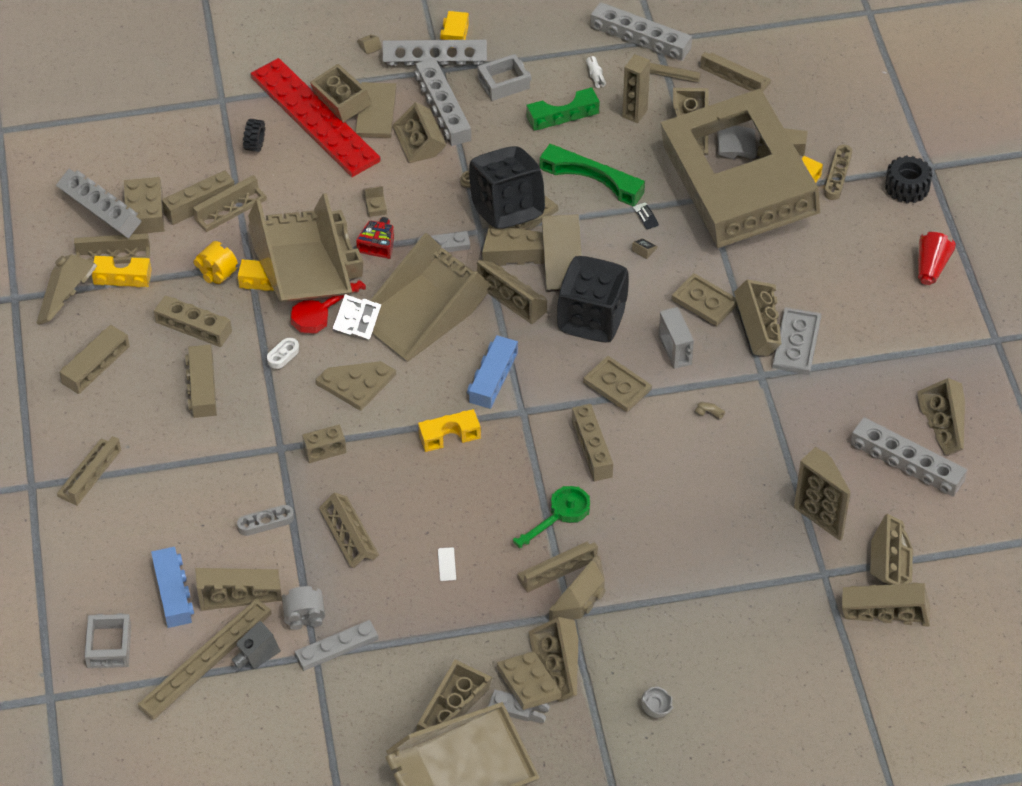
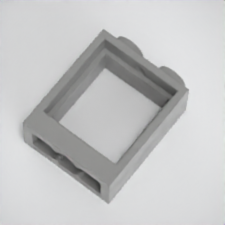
M516 54L477 66L478 80L491 101L530 89L531 74L525 70L522 60H519ZM515 69L519 76L497 84L492 78L493 75Z
M679 308L660 311L659 338L673 368L692 365L694 340Z
M129 614L88 615L85 647L87 668L129 667L132 629ZM123 628L122 649L93 650L94 629Z

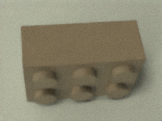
M336 64L310 81L314 94L342 122L347 121L371 105L367 89L339 64Z
M160 177L124 180L126 209L129 207L138 213L136 217L142 221L132 234L164 232L163 193Z

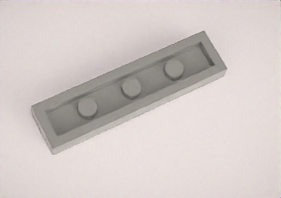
M368 620L295 651V656L303 671L379 640L378 634L371 621Z

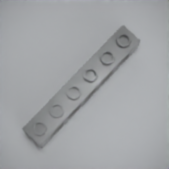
M602 2L598 4L591 14L592 28L677 60L683 61L691 49V35Z
M487 40L383 41V62H387V65H397V62H404V65H414V61L422 62L434 59L430 55V50L434 47L440 50V55L436 57L439 65H449V61H456V64H466V61H473V64H483V61H487ZM450 47L456 48L457 55L455 57L448 56L447 51ZM467 47L474 49L475 53L472 57L465 55L464 51ZM398 48L405 50L404 57L398 58L396 56ZM415 48L422 49L423 54L421 57H414L413 50Z
M436 58L416 63L415 79L420 82V89L422 93L425 92L428 105L431 104L432 113L434 116H437L438 125L440 128H443L445 139L449 140L451 146L471 141V127Z
M68 169L56 186L129 239L142 222L136 217L138 213L130 207L126 209L127 205L119 199L116 202L117 198L109 192L105 194L106 190L101 186L97 185L95 187L96 183L88 177L84 179L86 176L80 171L74 172Z
M865 417L852 432L851 445L855 448L863 450L874 458H878L890 466L922 480L925 484L931 485L945 494L954 497L965 482L966 468Z

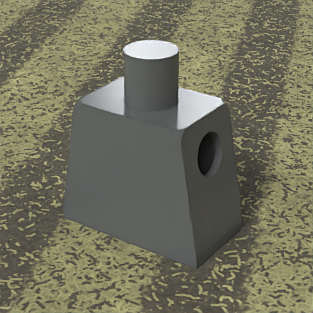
M260 620L236 643L240 653L231 660L238 669L247 662L253 669H256L280 653L281 650L274 635Z

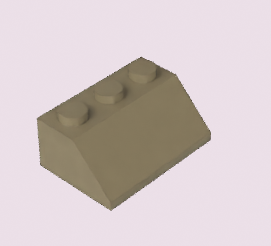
M417 102L393 124L397 137L410 163L435 157L446 146L431 110Z

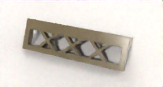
M704 52L701 56V69L749 91L761 88L763 92L771 83V79L712 52L710 54Z
M252 175L193 207L194 219L208 232L251 209L256 200H260L262 203L267 200V197L258 188L257 178ZM255 193L259 196L256 199L249 198V196ZM238 202L244 203L241 207H234V204ZM222 211H229L227 215H219ZM214 219V222L208 225L204 221Z
M148 233L132 234L129 239L124 235L74 238L76 256L89 255L91 257L86 260L94 262L95 256H100L101 254L112 256L114 264L130 263L131 257L150 258ZM146 251V256H137L136 253ZM119 253H127L125 257L117 256Z
M114 436L109 441L101 438L58 491L57 496L78 506L121 452L119 439Z
M334 492L319 509L350 567L355 568L364 558L374 560L379 554L348 497ZM333 504V515H330L327 509ZM337 518L342 520L341 529L336 527ZM345 533L350 535L348 544L344 542ZM353 548H357L359 554L353 559Z
M587 541L518 573L517 578L528 593L588 565L595 555L598 554V546L595 542L589 544Z

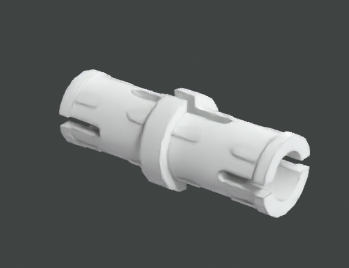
M591 56L593 62L588 57L586 64L589 68L590 77L593 78L597 88H600L599 83L601 87H604L606 81L602 75V68L598 65L596 57Z

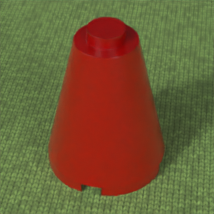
M927 232V235H920L918 279L925 285L936 283L955 251V241L952 239L951 242L948 240V236L943 233Z

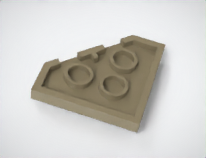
M381 361L330 367L316 379V385L362 411L396 375V370Z

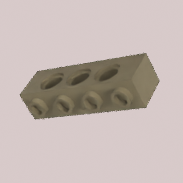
M165 295L154 310L156 323L218 347H222L232 332L230 319L214 314L209 310L195 307L193 304L179 301L177 298Z
M586 404L573 407L572 423L593 481L612 478L613 462L592 405Z

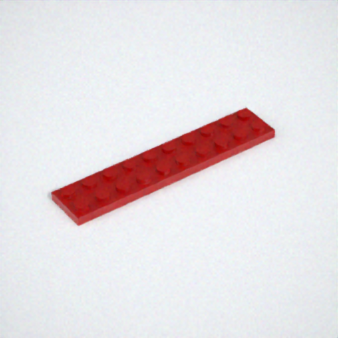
M280 58L251 72V78L351 177L381 162V157L348 124L342 122Z

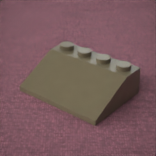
M815 447L800 461L794 508L841 541L844 534L850 490L832 457L825 451Z

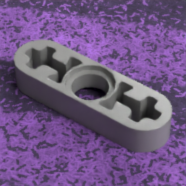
M282 505L242 516L237 521L238 531L241 535L249 536L289 525L294 520V512L292 507ZM264 517L271 519L269 523L260 522Z

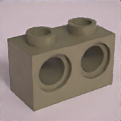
M340 424L302 435L303 448L309 463L346 453L345 437Z

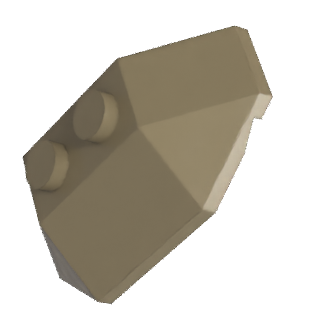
M886 514L871 540L870 573L889 585L910 584L912 582L913 563L912 545L904 530L903 521Z
M595 555L568 589L549 609V621L557 617L571 620L581 619L585 613L588 614L592 610L595 601L603 597L605 593V579L600 556Z

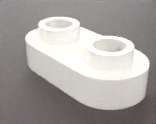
M294 338L282 340L268 353V365L274 369L285 366L298 354V341Z

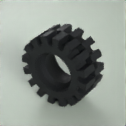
M248 119L243 133V148L245 150L261 151L266 130L265 121Z

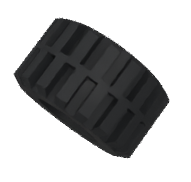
M906 155L903 158L897 157V160L891 161L887 169L885 189L889 195H892L893 199H898L899 202L916 203L917 200L921 201L924 197H927L931 186L932 169L926 161L923 162V159Z

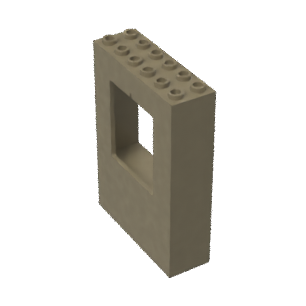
M761 88L660 122L664 149L717 248L820 213L819 188ZM752 120L771 155L720 173H714L696 139Z

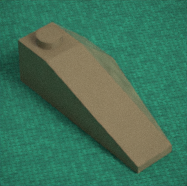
M673 88V107L677 117L708 106V88ZM708 135L697 138L696 141L703 154L708 155Z
M73 254L65 257L61 256L56 260V266L51 272L36 322L38 325L49 322L64 306L63 301L75 294L76 290L74 288L80 282L85 283L97 267L95 263Z
M947 378L917 391L920 409L926 415L929 421L928 424L933 428L936 439L945 455L949 456L963 450L965 398L962 383Z
M557 617L530 630L529 637L532 651H535L561 691V699H558V702H563L577 695L579 639L575 620Z

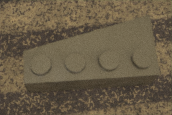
M489 225L482 252L483 260L491 261L495 264L498 263V266H505L506 263L524 265L526 262L545 264L543 232L509 227L497 229Z
M747 279L734 291L753 354L768 357L781 345L780 325L777 324L779 314L775 308L777 304V297L774 296L776 285Z
M195 568L201 611L250 605L255 599L262 603L282 601L278 569Z
M925 583L843 587L842 609L845 619L873 621L874 618L883 621V623L900 620L904 621L906 625H912V622H922V626L930 627V604Z
M454 660L419 720L416 732L463 716L489 690L492 677L460 661Z

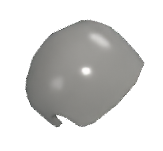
M650 687L643 693L641 705L645 713L650 717L662 718L673 709V697L661 687Z

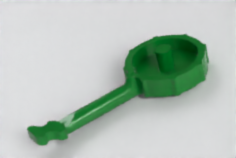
M562 486V488L552 494V515L525 535L521 534L520 538H513V543L518 548H522L524 544H530V540L557 520L568 523H578L583 520L590 512V495L580 487Z

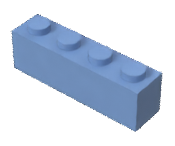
M496 335L494 341L490 342L488 354L483 356L481 368L476 370L474 382L468 386L469 403L489 409L492 408L518 354V341Z
M175 547L152 551L151 554L167 627L171 628L192 623L191 615L194 614L192 602L188 603L187 598H191L189 588L183 584L187 580L185 570H180V566L183 565L181 553L177 554Z

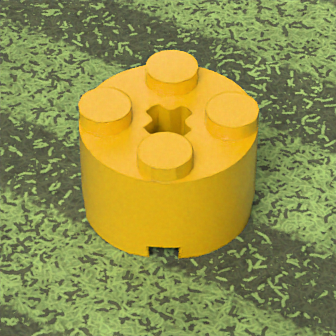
M218 241L211 242L193 260L194 265L202 272L203 278L207 283L221 284L238 268L236 267L238 262L233 252L228 247L225 249L221 247L222 243Z

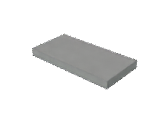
M784 308L780 327L781 345L775 351L773 369L810 375L821 313Z

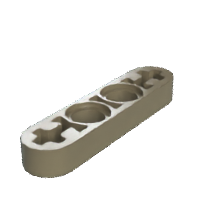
M840 145L836 149L825 187V197L829 200H837L841 196L852 158V148L848 145ZM843 164L845 167L838 168L836 165ZM836 176V177H840L841 180L836 181V180H833L832 178Z

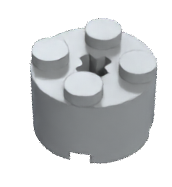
M302 586L290 589L289 594L286 596L285 593L282 595L284 621L290 625V629L299 630L303 625L318 627L323 624L322 620L325 618V609L320 589L317 588V591H314L310 586Z

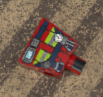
M381 217L379 222L368 221L356 240L359 252L391 259L394 243V226L390 224V220L386 217Z

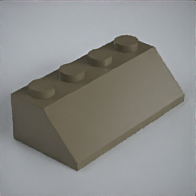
M477 261V272L491 284L486 291L493 298L530 324L535 323L547 312V299L543 295H539L530 286L525 285L516 276L509 274L503 267L496 265L494 262Z

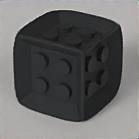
M518 146L505 147L479 155L470 161L469 180L472 201L477 212L489 225L497 229L508 228L538 218L544 213L545 193L543 175L538 163L524 149Z
M575 256L566 271L557 302V325L559 330L588 340L611 342L619 328L628 297L629 273L627 268L602 259Z

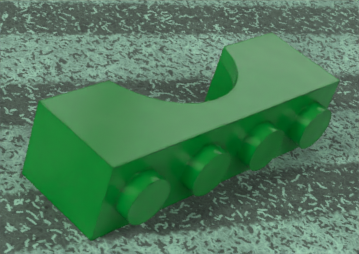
M591 87L576 91L574 100L564 106H553L543 100L527 104L526 117L533 131L599 114L600 101Z

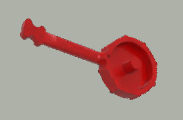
M360 280L357 283H350L352 293L359 292L360 289H366V285ZM345 295L333 296L323 303L314 300L299 302L292 307L291 325L301 333H317L327 327L328 308L342 300Z

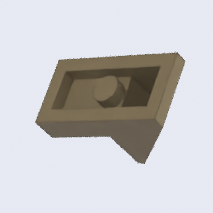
M383 186L363 188L369 217L386 215L387 209Z

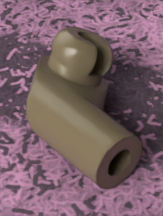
M700 402L695 409V412L702 416L706 411L719 419L725 415V411L713 403Z

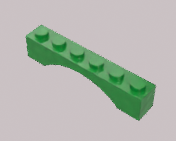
M549 144L540 156L539 167L541 170L553 175L575 174L595 179L607 186L615 194L618 201L635 207L645 192L644 180L559 146Z

